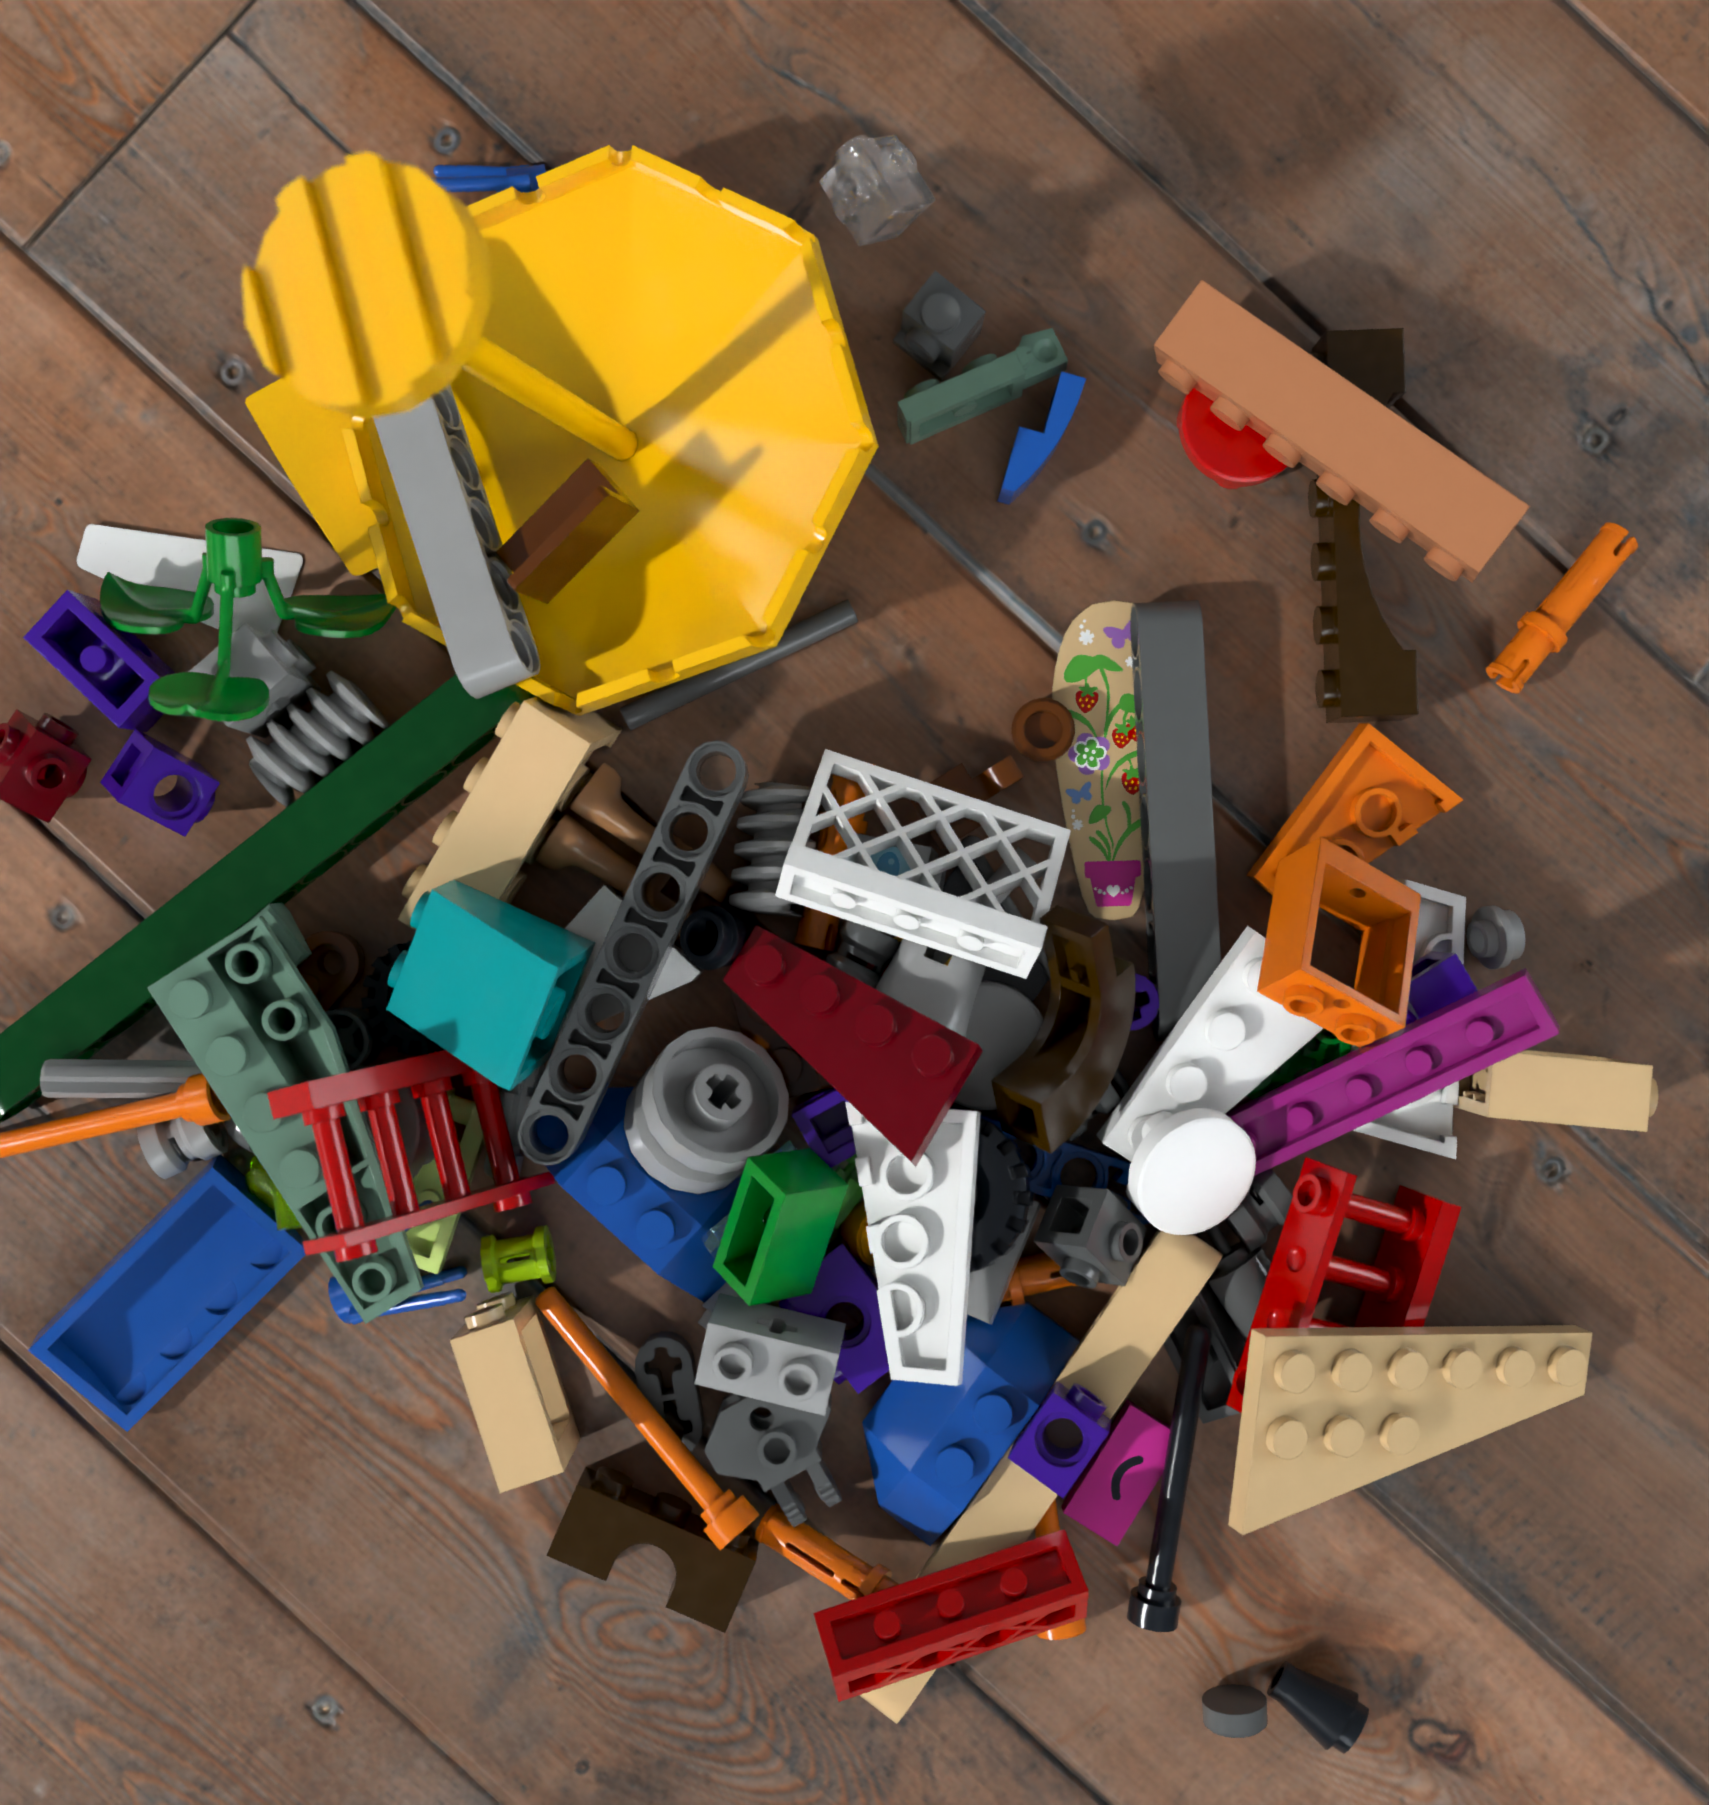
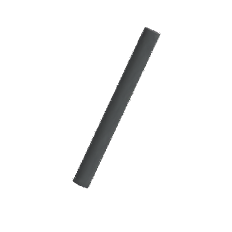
M846 599L786 628L777 647L664 686L621 707L620 711L630 731L843 630L857 623L858 619L849 600Z

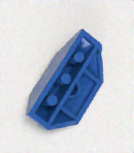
M634 1086L608 1087L580 1147L559 1164L547 1165L546 1167L567 1193L654 1272L705 1303L726 1283L723 1277L713 1268V1264L742 1175L724 1189L702 1194L674 1190L653 1178L632 1154L623 1126L626 1100ZM553 1115L542 1116L538 1121L537 1133L543 1144L554 1149L563 1148L567 1144L569 1134L564 1121Z
M1028 1301L1020 1305L1012 1306L1011 1304L1010 1306L999 1307L992 1325L967 1314L962 1384L953 1386L892 1380L862 1421L879 1507L931 1546L965 1509L1033 1416L1080 1340Z

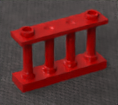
M446 1050L311 1080L267 1092L273 1120L301 1113L304 1126L312 1125L337 1232L302 1242L305 1255L334 1250L337 1262L378 1252L377 1238L493 1203L494 1212L521 1207L533 1203L530 1191L555 1183V1179L550 1171L520 1177L498 1085ZM460 1074L462 1075L464 1087L471 1085L494 1180L493 1185L470 1191L447 1091L453 1089L450 1077ZM411 1087L413 1099H421L445 1198L420 1207L394 1105L401 1102L398 1089ZM358 1100L360 1112H368L392 1212L390 1216L364 1223L340 1122V1117L346 1116L343 1103Z
M1305 1157L1244 1350L1233 1376L1232 1387L1226 1405L1240 1413L1242 1412L1251 1329L1350 1328L1349 1326L1312 1317L1324 1280L1365 1291L1354 1327H1423L1462 1207L1401 1185L1393 1205L1352 1193L1357 1175ZM1344 1218L1385 1229L1374 1266L1332 1255Z

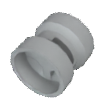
M177 1118L137 1128L140 1147L152 1170L163 1179L170 1178L187 1170L189 1162L194 1159L210 1160L227 1152L229 1147L228 1136L223 1122L199 1126L194 1122H187L183 1118Z

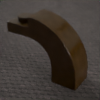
M1059 905L1053 907L1040 918V924L1048 926L1044 945L1051 980L1050 998L1045 1018L1037 1035L1024 1053L991 1080L1002 1131L1050 1154L1080 1128L1106 1092L1118 1068L1128 1040L1135 1004L1134 963L1113 956L1108 924Z

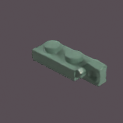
M1053 328L1022 336L1020 344L1015 351L997 358L996 354L981 356L967 364L963 368L962 374L942 383H939L937 379H931L921 382L908 390L904 395V399L897 402V425L906 444L910 443L912 445L1022 397L1023 389L1060 374L1061 371H1066L1068 359Z

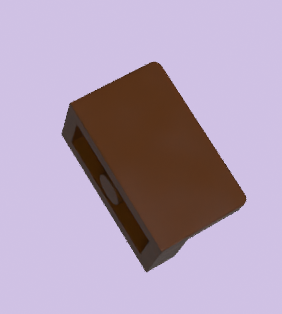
M588 458L496 552L513 572L508 577L507 582L515 592L548 604L639 510L602 467Z

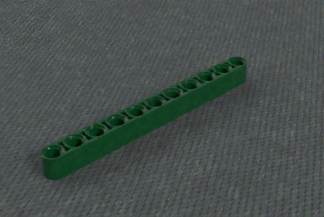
M455 674L0 1033V1123L25 1110L43 1096L40 1088V1073L44 1061L48 1059H90L158 1005L147 987L237 931L268 904L283 902L285 905L497 737L495 730L499 721L514 702L522 704L524 700L536 696L513 684L483 698L476 699L470 696L464 689L457 674Z

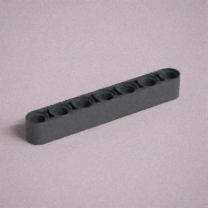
M1198 600L1133 603L1130 615L1149 980L1154 984L1159 994L1160 1004L1157 1015L1152 1020V1029L1156 1041H1164L1221 963L1203 621L1201 606Z
M718 740L703 743L694 749L683 768L520 1122L518 1130L519 1146L525 1156L534 1163L546 1166L559 1164L580 1147L587 1135L747 787L749 778L748 766L740 752L729 743ZM722 755L729 757L735 763L736 768L735 779L731 785L718 791L704 787L701 782L700 772L705 761L712 756ZM685 815H699L705 820L708 827L707 840L700 848L694 851H683L674 841V826ZM667 873L678 882L680 897L673 908L661 912L654 909L647 901L646 888L653 877L658 874ZM631 933L641 934L649 941L652 947L651 961L641 971L628 969L619 958L620 943ZM606 993L615 996L624 1007L623 1022L616 1030L602 1029L592 1018L591 1009L593 1002L601 994ZM571 1055H583L593 1062L597 1075L595 1083L590 1089L582 1090L575 1088L567 1081L564 1067ZM553 1115L564 1121L568 1128L569 1136L567 1144L563 1148L554 1149L547 1147L539 1139L537 1125L542 1116Z

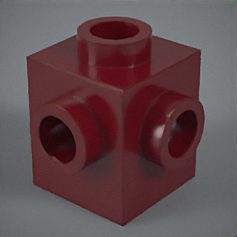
M16 709L7 723L0 724V799L49 823L64 800L76 794L85 781L87 766L92 759L76 744L75 739L79 733L48 713H43L38 721Z

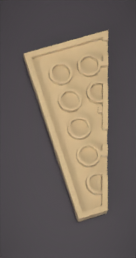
M1576 1325L1251 1329L1228 1525L1241 1535H1245L1584 1395L1592 1332Z

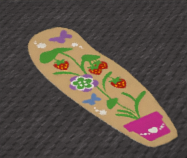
M1121 601L1092 604L1071 622L1059 648L1052 687V699L1060 702L1069 710L1075 723V736L1071 747L1062 757L1056 760L1066 828L1071 830L1069 843L1081 894L1088 911L1095 918L1107 920L1133 917L1139 908L1144 892L1130 615L1133 603Z

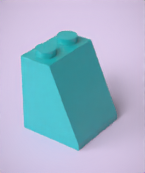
M451 880L433 888L431 892L425 891L418 900L410 920V926L416 929L408 951H402L397 957L388 977V986L394 988L386 1010L496 1085L511 1091L550 1059L595 942L459 881Z

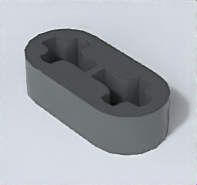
M660 1331L650 1335L642 1343L636 1356L635 1375L637 1387L664 1420H666L668 1413L667 1401H676L679 1419L684 1421L691 1420L692 1425L685 1428L683 1438L681 1439L691 1452L698 1445L704 1429V1412L699 1385L694 1384L697 1374L694 1354L690 1344L683 1336L672 1331ZM667 1347V1353L670 1357H680L682 1363L675 1365L673 1369V1387L664 1388L660 1368H649L647 1362L654 1360L657 1348Z

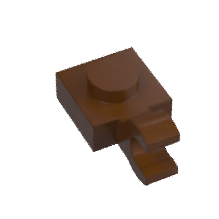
M1010 755L973 779L961 763L930 782V784L986 802V800L1018 782L1024 776ZM910 800L921 819L926 818L927 816L920 804ZM965 817L949 823L958 839L981 826L979 822ZM935 829L929 831L940 850L946 848Z

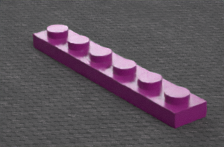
M1524 968L1406 1025L1401 1030L1380 1038L1371 1044L1362 1046L1228 1111L1225 1115L1230 1117L1249 1136L1255 1150L1256 1167L1254 1176L1554 1037L1560 1034V1025L1527 969Z

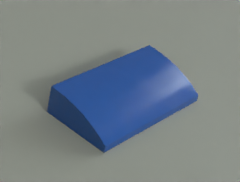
M218 1155L38 1332L28 1351L128 1432L305 1256L302 1243L305 1240L278 1209L222 1155Z

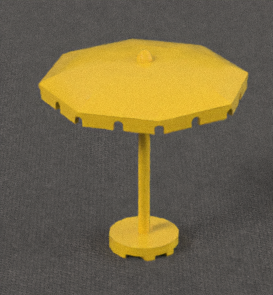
M607 145L536 176L539 189L524 193L512 186L468 206L461 203L417 167L386 161L378 154L370 152L345 156L347 164L331 167L311 182L300 176L282 189L276 198L279 214L264 234L255 270L245 264L243 271L245 324L265 366L271 372L285 379L308 400L325 408L353 415L352 427L341 428L361 504L370 507L377 519L378 524L368 527L387 603L399 609L403 617V623L447 646L373 417L411 411L451 385L502 544L588 458L602 467L639 510L548 604L519 593L538 650L540 671L537 675L520 681L515 685L553 706L581 716L777 647L878 448L877 439L821 248L814 234L803 229L795 220L727 188L723 187L722 191L709 185L701 176L632 145V150L622 152L616 151L610 145Z

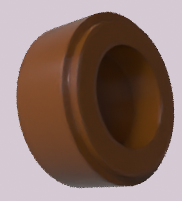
M1049 698L1034 699L1024 704L1015 714L1011 728L1012 739L1017 750L1025 758L1038 763L1052 762L1062 757L1071 747L1075 736V723L1069 710L1060 702Z

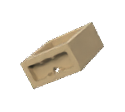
M1524 1050L1459 1080L1458 1105H1453V1107L1490 1118L1647 1132L1648 1118L1655 1113L1658 1104V1086L1655 1079L1652 1078L1653 1065L1599 1056Z
M512 1291L477 1303V1311L464 1317L466 1323L450 1339L500 1493L563 1473L581 1439L538 1307L535 1304V1297L531 1295L515 1300Z

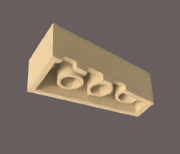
M537 696L524 700L522 704L514 702L504 713L496 727L495 735L500 737L501 741L490 759L485 756L482 757L473 767L464 783L463 789L470 794L460 812L451 811L438 827L432 843L439 846L430 864L427 866L422 863L418 866L405 884L402 896L407 898L408 902L399 915L398 920L411 927V916L422 894L425 891L431 892L433 888L451 880L459 881L511 904L527 879V874L519 870L524 861L530 865L535 862L540 850L558 825V822L551 818L555 810L558 809L563 812L576 795L580 794L594 775L585 766L594 750L604 745L611 748L621 733L622 728L595 711L581 716L575 715L563 708L553 706Z

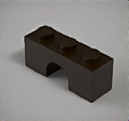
M585 1467L546 1556L606 1581L616 1558L625 1549L637 1544L657 1546L668 1554L676 1571L666 1608L726 1633L757 1560L759 1542L750 1538V1531L745 1528L720 1551L703 1531L708 1525L701 1516L691 1512L692 1506L685 1500L665 1492H659L655 1497L632 1487L634 1482L630 1477L612 1468L599 1467L595 1471Z

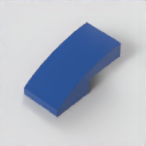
M1061 371L1043 432L1019 426L997 502L1011 504L1043 470L1067 429L1079 402L1086 378Z

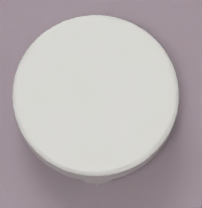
M1194 1108L1178 1112L1174 1115L1165 1111L1158 1112L1151 1116L1142 1128L1143 1140L1138 1146L1130 1164L1126 1194L1140 1213L1154 1227L1163 1232L1174 1235H1190L1203 1232L1218 1225L1230 1216L1247 1195L1256 1167L1253 1144L1247 1133L1230 1117L1217 1110Z

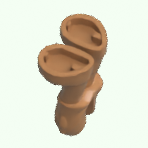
M604 762L582 789L570 809L585 820L609 832L641 855H644L656 828L638 815L623 800L621 796L622 777L614 768ZM568 814L558 823L535 859L543 867L555 872L569 866L585 870L620 891L623 898L638 868L597 839L580 822ZM673 833L674 841L683 851H694L693 848L686 845L680 837ZM712 862L699 891L707 893L723 903L734 888V884ZM667 873L658 874L647 884V901L657 911H668L678 902L670 896L678 885L676 879ZM690 909V911H689V913H688L686 919H687L692 913H694V912H692L691 909Z

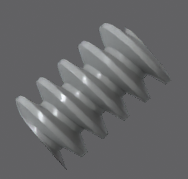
M329 671L326 674L333 691L330 696H326L313 687L306 690L313 707L309 713L292 703L286 706L293 726L287 729L272 719L266 722L273 739L272 743L267 745L252 735L246 739L253 756L249 760L252 772L265 789L286 808L296 801L292 787L302 793H306L316 785L312 771L325 778L336 769L331 754L346 761L356 753L351 738L364 745H367L375 738L371 721L384 729L391 726L376 705L353 681L347 680L333 671Z
M775 782L755 783L759 788L745 791L740 803L756 811V814L738 818L736 826L740 831L754 838L737 843L734 846V853L751 862V864L733 869L731 872V879L748 887V891L730 895L728 897V904L745 912L804 917L791 910V904H794V902L776 897L775 894L790 844L793 842L804 810L802 809V802L807 801L811 787ZM808 838L806 847L816 849V842Z

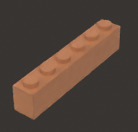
M1203 280L1200 281L1154 344L1157 362L1162 365L1158 373L1169 384L1185 394H1189L1193 388L1214 401L1210 409L1219 419L1238 431H1241L1245 425L1251 427L1266 438L1263 447L1273 457L1291 468H1294L1298 462L1308 467L1320 476L1316 484L1323 492L1343 505H1348L1352 499L1373 513L1369 521L1377 530L1398 543H1402L1406 537L1428 552L1423 558L1424 561L1449 580L1457 581L1462 575L1473 583L1530 507Z

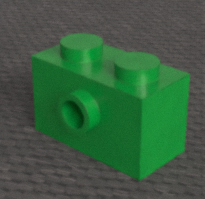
M811 1148L748 1157L713 1268L748 1306L811 1294L849 1185Z

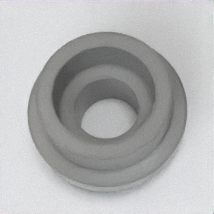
M1491 905L1481 907L1474 913L1472 921L1467 928V944L1472 955L1478 958L1484 967L1491 970L1505 968L1512 960L1521 957L1525 948V931L1520 918L1515 912L1502 910L1498 906Z

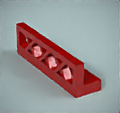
M1062 1529L813 1614L830 1669L838 1702L1086 1618L1089 1590L1066 1531Z

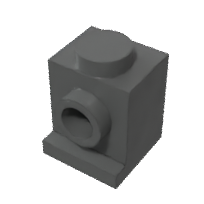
M934 271L904 308L901 330L894 337L893 343L942 382L981 334L986 311L937 271Z

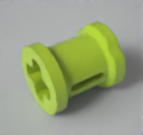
M547 1225L537 1226L534 1233L497 1240L492 1234L481 1238V1265L490 1293L501 1292L504 1284L541 1278L544 1284L556 1281L555 1251ZM530 1255L529 1259L507 1263L511 1258Z

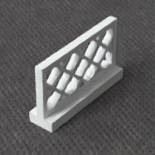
M825 749L793 842H791L785 858L775 896L1026 979L1044 943L1048 926L1040 924V918L1050 910L1071 830ZM834 774L857 782L865 797L839 806L827 787L830 775ZM902 797L916 801L920 804L927 817L902 827L887 803ZM822 804L826 812L817 815L819 806ZM874 809L888 833L861 843L847 819ZM964 817L977 821L981 824L989 838L964 848L949 823ZM834 825L848 849L835 855H830L806 847L810 834ZM935 829L950 854L925 864L910 839ZM1028 838L1049 845L1051 848L1047 860L1026 868L1011 843ZM896 845L911 870L898 876L879 871L870 856ZM997 850L1012 875L988 885L972 860ZM958 866L974 891L961 897L942 892L933 876ZM1043 876L1039 888L1035 882V879H1038ZM1020 886L1034 907L1031 921L1006 913L996 899V896Z

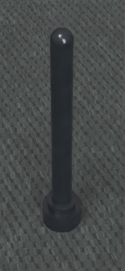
M1201 1323L1192 1324L1186 1331L1147 1574L1139 1579L1138 1586L1131 1589L1127 1619L1140 1628L1154 1632H1171L1177 1629L1182 1602L1180 1597L1176 1595L1177 1586L1172 1582L1212 1338L1210 1329Z

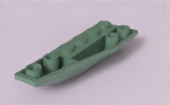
M259 916L153 983L147 989L308 1237L314 1239L337 1232L312 1125L304 1126L301 1113L273 1120L267 1092L311 1080L350 1072L335 1026L265 918ZM358 1100L345 1102L343 1104L346 1116L340 1117V1122L364 1223L390 1216L392 1212L376 1145L365 1112H360ZM405 1230L377 1238L378 1252L352 1260L337 1262L334 1250L319 1253L365 1324L424 1287Z

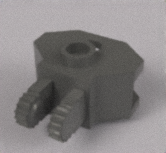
M733 1393L723 1398L704 1450L717 1474L758 1481L764 1492L771 1489L793 1527L807 1520L805 1505L789 1481L791 1477L807 1470L818 1496L827 1506L831 1507L843 1500L840 1490L822 1458V1443L820 1441L821 1434L831 1412V1393L825 1416ZM764 1407L771 1412L766 1416L757 1414L754 1409Z

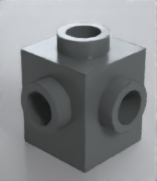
M1056 1184L1033 1241L1061 1267L1059 1271L1061 1276L1073 1284L1085 1288H1095L1097 1283L1126 1286L1134 1262L1140 1255L1147 1228L1127 1209L1128 1203L1109 1189Z

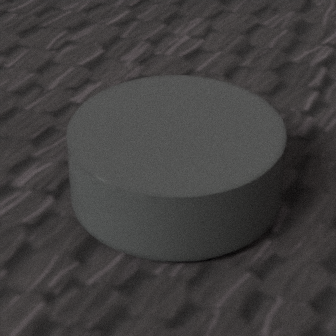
M1238 1684L1220 1685L1207 1690L1202 1696L1203 1723L1215 1734L1229 1738H1245L1260 1733L1268 1724L1267 1698L1256 1688Z

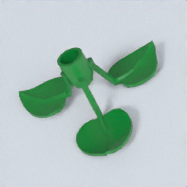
M221 518L206 523V552L202 553L203 568L196 592L137 584L120 578L111 572L106 573L100 590L101 613L104 620L110 626L130 633L166 634L181 629L184 623L198 624L213 616L214 603L208 597L211 584H214V591L221 595L216 674L181 672L166 675L151 684L148 694L152 707L165 714L197 716L208 720L226 722L255 717L266 709L270 701L269 687L263 680L252 677H229L234 598L253 595L256 592V584L260 583L262 579L278 617L285 620H295L296 630L309 635L333 638L367 636L380 630L397 609L394 605L387 603L385 594L352 596L298 595L284 598L274 575V559L262 557L261 525L252 520L242 518Z

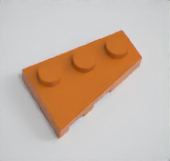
M1359 723L1246 876L1273 896L1278 861L1321 836L1369 864L1391 847L1402 845L1418 833L1416 829L1440 812H1448L1464 799L1371 724Z

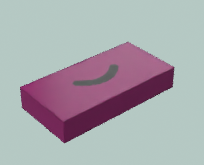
M1127 1399L1112 1423L1109 1434L1084 1468L1061 1505L1063 1513L1115 1546H1118L1163 1474L1171 1426Z

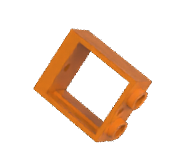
M1322 836L1279 860L1257 992L1281 1004L1289 1013L1304 1017L1335 1034L1340 1041L1359 1048L1405 1028L1421 894ZM1319 907L1362 932L1354 989L1310 965Z

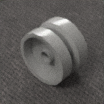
M718 1027L690 1030L669 1043L656 1058L653 1065L639 1078L626 1100L623 1126L632 1154L650 1176L671 1189L702 1194L727 1187L743 1174L748 1157L764 1155L777 1142L787 1123L789 1094L781 1069L767 1051L740 1032Z

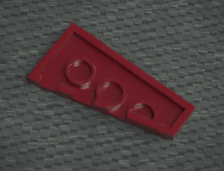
M758 925L753 929L723 979L747 1005L915 1167L983 1052L980 1045Z

